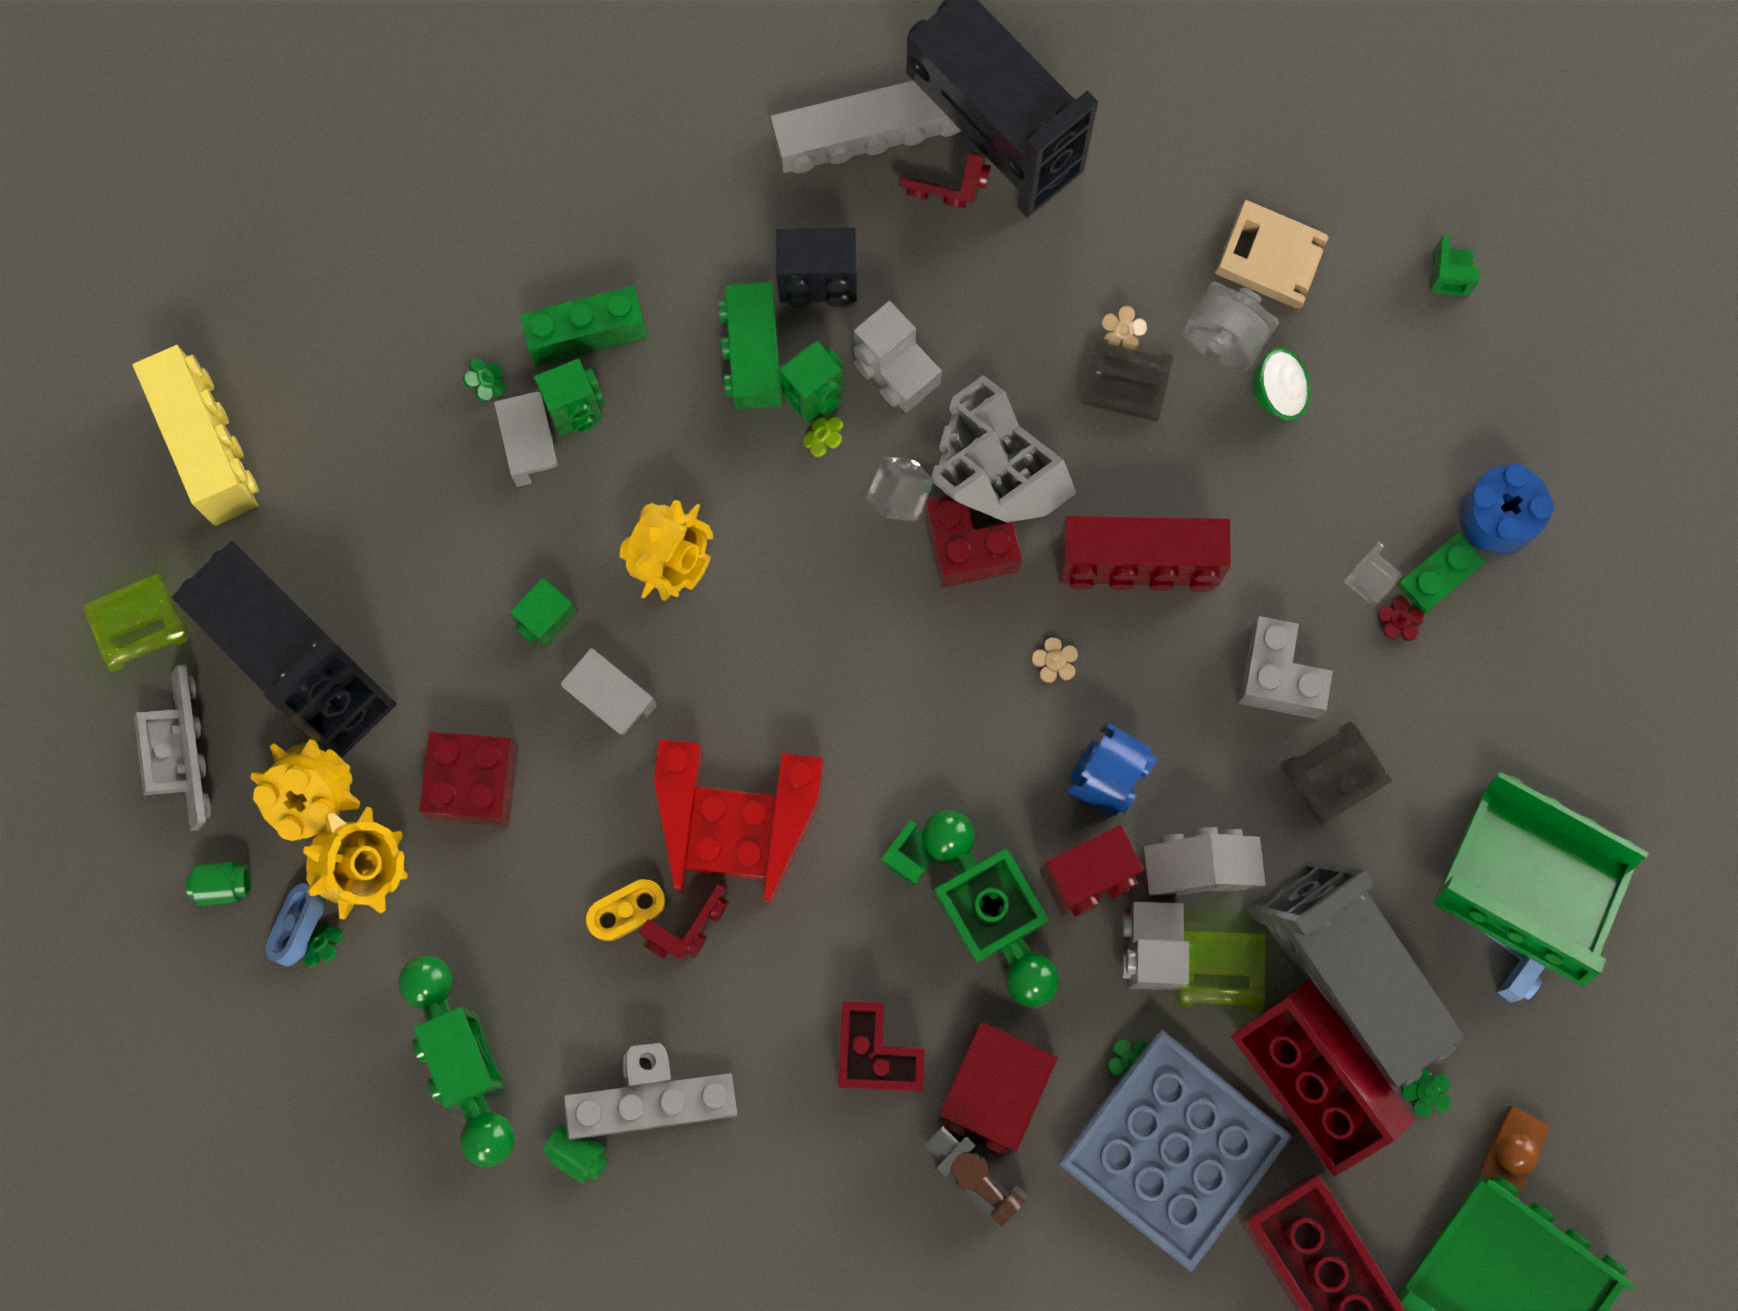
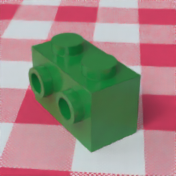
M818 341L814 342L779 369L782 395L806 424L821 413L825 416L833 412L841 404V398L843 397V362L833 349L828 348L825 350Z
M579 358L534 376L560 437L573 431L576 433L588 431L597 424V421L603 419L599 406L605 404L600 386L592 368L584 371Z

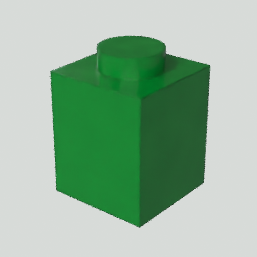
M544 578L510 612L517 623L513 629L529 644L537 640L544 647L578 613L573 603Z

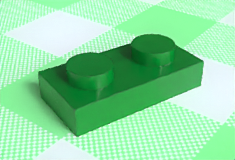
M1457 533L1406 576L1397 587L1425 615L1486 561L1460 533Z

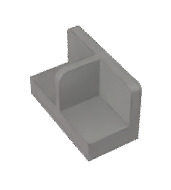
M533 392L494 402L510 474L516 486L532 484L531 473L557 467L558 461L553 444L554 437L549 427L542 394L540 392Z
M593 648L585 654L561 683L563 689L587 707L592 715L600 718L620 735H624L641 714L647 718L657 707L652 696Z

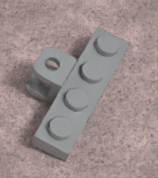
M661 1043L638 1045L629 1048L622 1062L624 1088L565 1095L563 1097L568 1140L731 1118L738 1115L732 1073L671 1081L668 1055ZM639 1059H647L651 1063V1069H643L639 1064Z

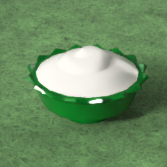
M1285 346L1280 349L1274 347L1271 352L1266 353L1265 358L1257 364L1253 372V390L1259 406L1266 413L1282 418L1286 422L1289 420L1298 421L1299 416L1306 415V407L1311 404L1309 395L1312 388L1308 383L1310 375L1304 370V362L1297 358L1295 351H1288Z

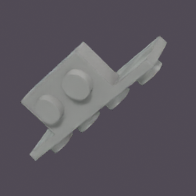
M186 664L177 665L171 673L175 710L136 712L134 722L143 796L185 792L190 831H198L205 824L206 818H209L211 815V804L208 793H202L201 778H205L206 765L204 755L197 754L196 739L200 738L201 726L199 716L192 714L191 700H194L196 696L195 680L193 676L187 675Z

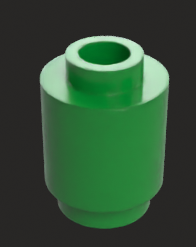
M236 861L195 865L192 874H188L186 877L187 895L189 899L194 898L197 906L240 902L241 898L249 897L251 894L252 882L249 867L247 864L239 865Z
M562 1124L552 1133L542 1152L550 1158V1164L581 1184H584L589 1178L595 1182L609 1160L604 1157L606 1147L590 1137L568 1140L567 1127Z

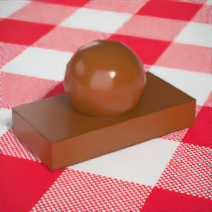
M1508 1106L1474 1179V1183H1476L1481 1174L1491 1180H1494L1499 1175L1520 1190L1516 1195L1518 1199L1529 1173L1538 1164L1539 1151L1551 1126L1513 1106Z

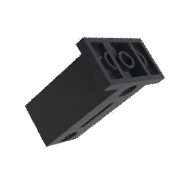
M944 0L939 6L937 13L927 21L924 19L918 21L910 29L907 36L906 74L1020 191L1017 208L1027 218L1084 172L1098 101L1088 90L1077 99L1072 97L978 0Z
M232 540L225 547L216 551L210 561L194 576L186 579L180 589L171 596L196 624L265 693L264 696L273 706L313 740H316L326 751L330 749L340 758L346 755L397 705Z

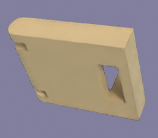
M1245 200L1240 206L1214 274L1291 307L1301 308L1306 299L1302 294L1306 295L1309 291L1323 254L1322 247L1326 246L1329 237L1323 232ZM1257 230L1247 259L1234 254L1233 252L1241 232L1245 231L1253 235Z

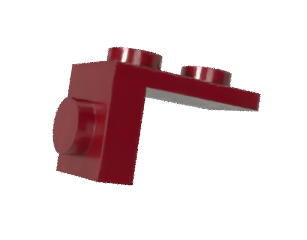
M970 152L961 189L906 176L900 177L898 186L906 187V195L928 199L929 193L944 196V204L966 208L967 202H976L979 187L986 189L991 165L985 164V155Z
M720 884L716 886L683 940L647 919L639 931V934L647 940L643 947L662 959H665L668 953L682 962H685L689 955L695 958L707 940V936L702 933L710 920L717 923L729 904V901L724 899L728 893L726 888Z

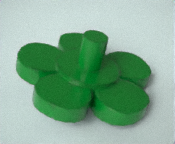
M473 359L468 364L470 371L464 374L462 378L463 384L469 389L476 388L475 396L478 400L487 402L493 395L501 397L505 393L506 386L499 379L502 376V370L498 365L490 363L486 367L485 362L481 359Z
M322 923L317 926L314 931V937L311 935L308 941L307 950L303 958L304 963L309 967H315L320 960L325 963L330 962L337 954V949L333 945H337L342 941L343 931L338 927L332 928L328 923Z
M1127 1040L1117 1041L1112 1049L1117 1057L1109 1060V1072L1113 1076H1119L1123 1072L1125 1074L1147 1043L1139 1040L1133 1043L1131 1047Z
M1423 1068L1421 1070L1423 1072L1421 1077L1415 1081L1417 1085L1410 1084L1403 1087V1097L1406 1101L1413 1102L1418 1100L1414 1105V1112L1420 1117L1430 1116L1432 1105L1438 1112L1447 1111L1451 1105V1100L1447 1095L1439 1094L1448 1091L1451 1085L1450 1080L1443 1074L1436 1075L1431 1082L1430 1071Z

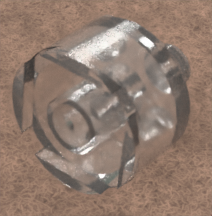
M1212 282L1189 318L1183 334L1187 341L1204 356L1209 349L1220 356L1217 360L1218 364L1236 371H1247L1258 359L1278 326L1279 321L1274 315L1268 313L1259 305L1261 297L1248 288H1241L1238 292L1218 282Z

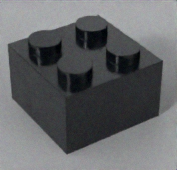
M856 227L776 229L777 282L780 303H787L792 307H805L814 302H826L830 306H845L849 302H857Z

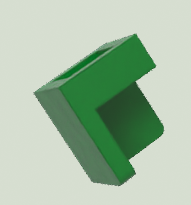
M1442 235L1434 248L1430 292L1469 297L1479 283L1480 268L1473 267L1474 253L1470 250L1450 248L1451 236Z
M910 819L881 858V864L915 888L935 858L924 847L923 832L918 830L917 824Z

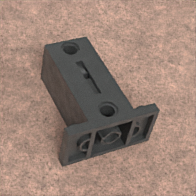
M1308 861L1246 906L1245 910L1254 922L1265 924L1304 982L1311 979L1388 1084L1395 1087L1410 1085L1421 1077L1423 1073L1421 1070L1432 1061H1440L1451 1055L1456 1049L1455 1044L1465 1036L1367 893V890L1375 884L1366 870Z

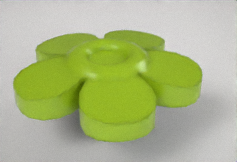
M824 417L819 418L812 425L814 431H810L804 436L803 445L810 449L814 457L823 456L827 451V446L834 449L841 443L842 436L838 432L843 428V422L837 417H833L828 421Z

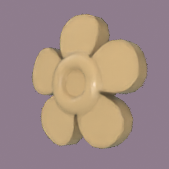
M1130 306L1120 308L1119 319L1113 313L1106 314L1102 320L1103 327L1109 331L1104 337L1105 343L1111 348H1116L1122 340L1125 350L1131 351L1136 349L1139 345L1137 336H1141L1147 331L1146 321L1143 318L1133 320L1135 310Z
M1058 638L1047 639L1044 645L1045 651L1036 650L1032 656L1034 666L1044 667L1040 671V679L1046 683H1053L1056 680L1057 673L1063 681H1069L1075 675V668L1069 663L1077 660L1078 652L1071 645L1064 647L1060 651L1062 643Z

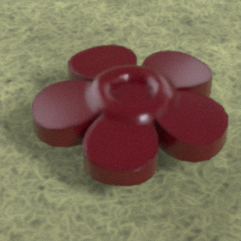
M1396 598L1392 602L1391 607L1382 606L1378 611L1377 617L1380 622L1386 624L1383 628V634L1391 640L1397 639L1400 634L1405 641L1415 640L1419 636L1417 626L1421 625L1424 621V615L1421 610L1412 609L1407 612L1410 605L1404 598Z

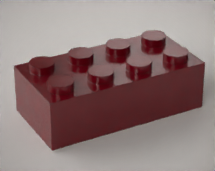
M1066 516L1060 535V584H1069L1070 588L1077 590L1091 589L1094 587V584H1109V588L1113 590H1130L1134 588V585H1149L1150 590L1169 591L1174 589V586H1190L1191 591L1207 592L1214 590V586L1219 587L1231 567L1230 519Z
M1311 979L1254 1016L1230 1036L1334 1177L1396 1141L1415 1121V1118Z
M1308 1175L1239 1220L1296 1311H1406L1319 1175Z

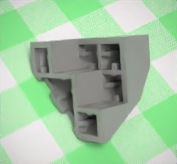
M983 375L952 397L949 408L952 414L950 423L944 427L939 446L942 453L939 465L934 466L931 477L934 484L952 499L1009 523L1047 516L1076 494L1064 460L1018 425L1006 392Z

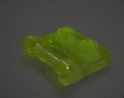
M158 573L83 605L103 660L111 673L124 668V663L170 643L174 642L175 645H178L188 640L187 633L178 617L164 579ZM163 619L166 628L118 649L115 647L114 639Z
M1184 931V941H1189V985L1178 990L1179 1007H1192L1193 1003L1246 1005L1249 1006L1250 1010L1264 1009L1265 934ZM1194 974L1250 977L1249 989L1194 986Z

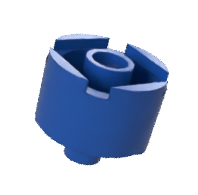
M1524 465L1500 466L1486 472L1464 496L1460 525L1467 539L1478 549L1485 552L1501 553L1500 555H1509L1522 550L1544 530L1554 511V503L1544 482ZM1501 508H1506L1508 512L1504 513Z
M1106 722L1099 730L1105 734L1100 743L1093 739L1091 740L1072 772L1070 779L1076 782V785L1067 786L1065 792L1109 818L1113 814L1117 815L1119 812L1125 814L1137 795L1132 790L1140 776L1143 778L1147 777L1157 757L1150 753L1151 747L1113 724Z

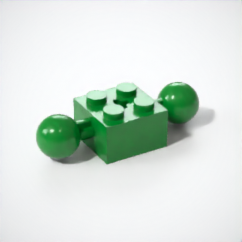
M942 810L935 813L928 819L923 828L922 839L924 847L936 860L950 863L957 876L935 888L933 895L972 963L976 966L1002 951L1010 965L1006 975V985L1012 998L1019 1004L1027 1007H1040L1047 1004L1054 998L1059 988L1058 970L1047 957L1031 953L1023 938L1044 927L1049 922V918L1007 848L978 863L971 851L975 842V831L971 821L964 814L955 810ZM987 898L991 903L996 901L1000 903L1001 906L997 910L996 917L982 913L983 899Z
M424 955L416 957L403 967L398 980V987L402 998L412 1007L422 1009L427 1022L413 1027L417 1037L412 1040L414 1052L421 1064L427 1062L432 1078L427 1080V1084L434 1101L437 1104L442 1102L444 1108L462 1109L466 1124L460 1134V1148L465 1158L478 1167H495L503 1163L512 1153L515 1144V1134L512 1125L506 1118L497 1113L490 1112L485 1098L506 1090L476 1012L463 1007L450 1011L446 999L452 991L453 977L449 967L441 959L434 956Z

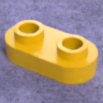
M647 879L637 880L598 900L589 908L586 915L588 930L599 940L606 942L615 941L642 927L647 919L650 921L657 919L663 913L666 906L665 894L657 883ZM642 895L652 896L653 903L649 908L641 909L638 906V900ZM606 914H613L616 917V923L611 928H604L601 924V920Z

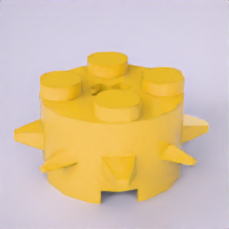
M678 500L673 501L670 507L665 504L656 505L650 503L642 509L640 520L636 524L631 536L622 542L619 555L621 559L626 561V568L630 576L645 582L641 598L644 599L654 588L658 589L661 599L664 601L668 600L671 595L678 597L681 589L684 587L690 590L693 589L704 575L711 556L705 553L707 539H713V533L708 524L696 519L700 508L699 504L688 514H684L681 503Z
M310 739L307 743L292 746L287 751H284L275 743L271 744L270 749L275 760L274 764L267 770L253 771L251 773L250 779L258 784L254 789V802L258 805L264 819L277 830L280 837L286 840L295 841L316 836L327 829V814L333 812L338 816L342 811L358 809L360 807V801L350 793V784L353 782L349 771L350 765L345 763L334 751L330 749L326 752L320 750L316 740Z
M366 807L357 822H344L333 812L327 814V829L316 835L311 846H304L303 853L307 855L306 880L310 886L307 890L309 896L320 895L333 903H338L339 919L343 920L347 918L355 904L369 905L378 913L384 912L386 910L385 895L388 892H393L398 887L400 880L408 877L407 872L404 871L403 851L398 849V844L403 838L402 832H392L390 829L373 822L371 807Z

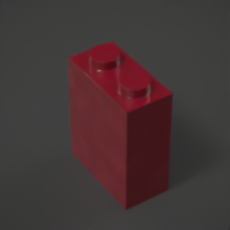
M980 1022L938 1116L946 1120L943 1127L964 1138L969 1131L984 1138L981 1146L1002 1156H1005L1007 1149L1017 1152L1058 1057Z

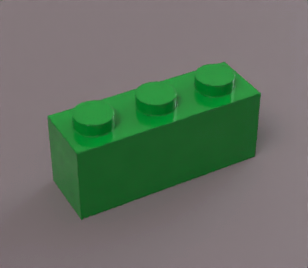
M772 282L725 285L726 299L719 300L720 322L728 323L729 335L721 337L723 360H730L731 373L724 374L725 396L733 397L735 410L782 406Z
M635 285L519 314L528 350L535 367L648 338Z

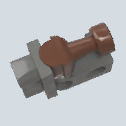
M942 1126L925 1144V1147L941 1162L936 1170L944 1178L950 1173L951 1180L955 1186L998 1228L1002 1227L1029 1197L1018 1185H1015L1007 1192L989 1175L985 1159L975 1153H970L975 1145L967 1137L959 1143Z

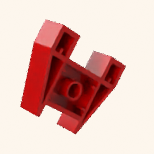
M659 739L654 784L674 888L678 894H685L687 873L691 872L766 881L764 901L766 904H772L819 807L824 769L823 758L782 753L776 796L699 787L704 753L700 743Z

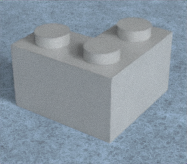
M890 300L854 330L853 350L854 358L856 359L853 361L854 365L866 379L872 377L881 386L879 389L881 395L892 407L899 405L907 413L941 384L942 370L916 344V328Z
M1262 616L1256 619L1250 630L1238 704L1312 719H1318L1327 710L1333 671L1293 663L1299 624Z
M1217 827L1198 828L1193 830V837L1185 838L1184 834L1160 836V843L1144 846L1149 896H1180L1203 891L1234 892L1266 886L1260 837L1243 836L1242 829H1229L1218 832Z
M1133 902L1129 906V912H1123L1122 937H1129V950L1122 954L1121 977L1122 979H1128V989L1178 991L1189 985V941H1184V903Z

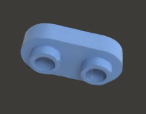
M301 883L295 886L284 902L266 944V955L270 961L288 967L295 964L306 953L308 941L317 921L322 917L325 910L324 898L320 895L309 896L307 890L310 886L308 884Z

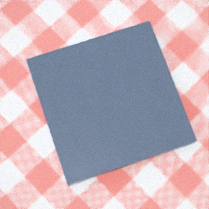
M1158 1029L1057 1164L1184 1268L1193 1272L1293 1136L1166 1032Z

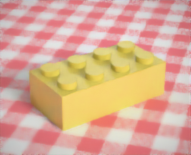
M175 345L132 364L192 505L214 526L259 507L254 496L255 493L259 492L257 483L249 470L245 471L239 460L244 458L243 451L235 436H230L225 425L229 424L227 414L221 403L215 402L210 392L215 390L213 382L206 369H201L193 354L187 356L178 345Z

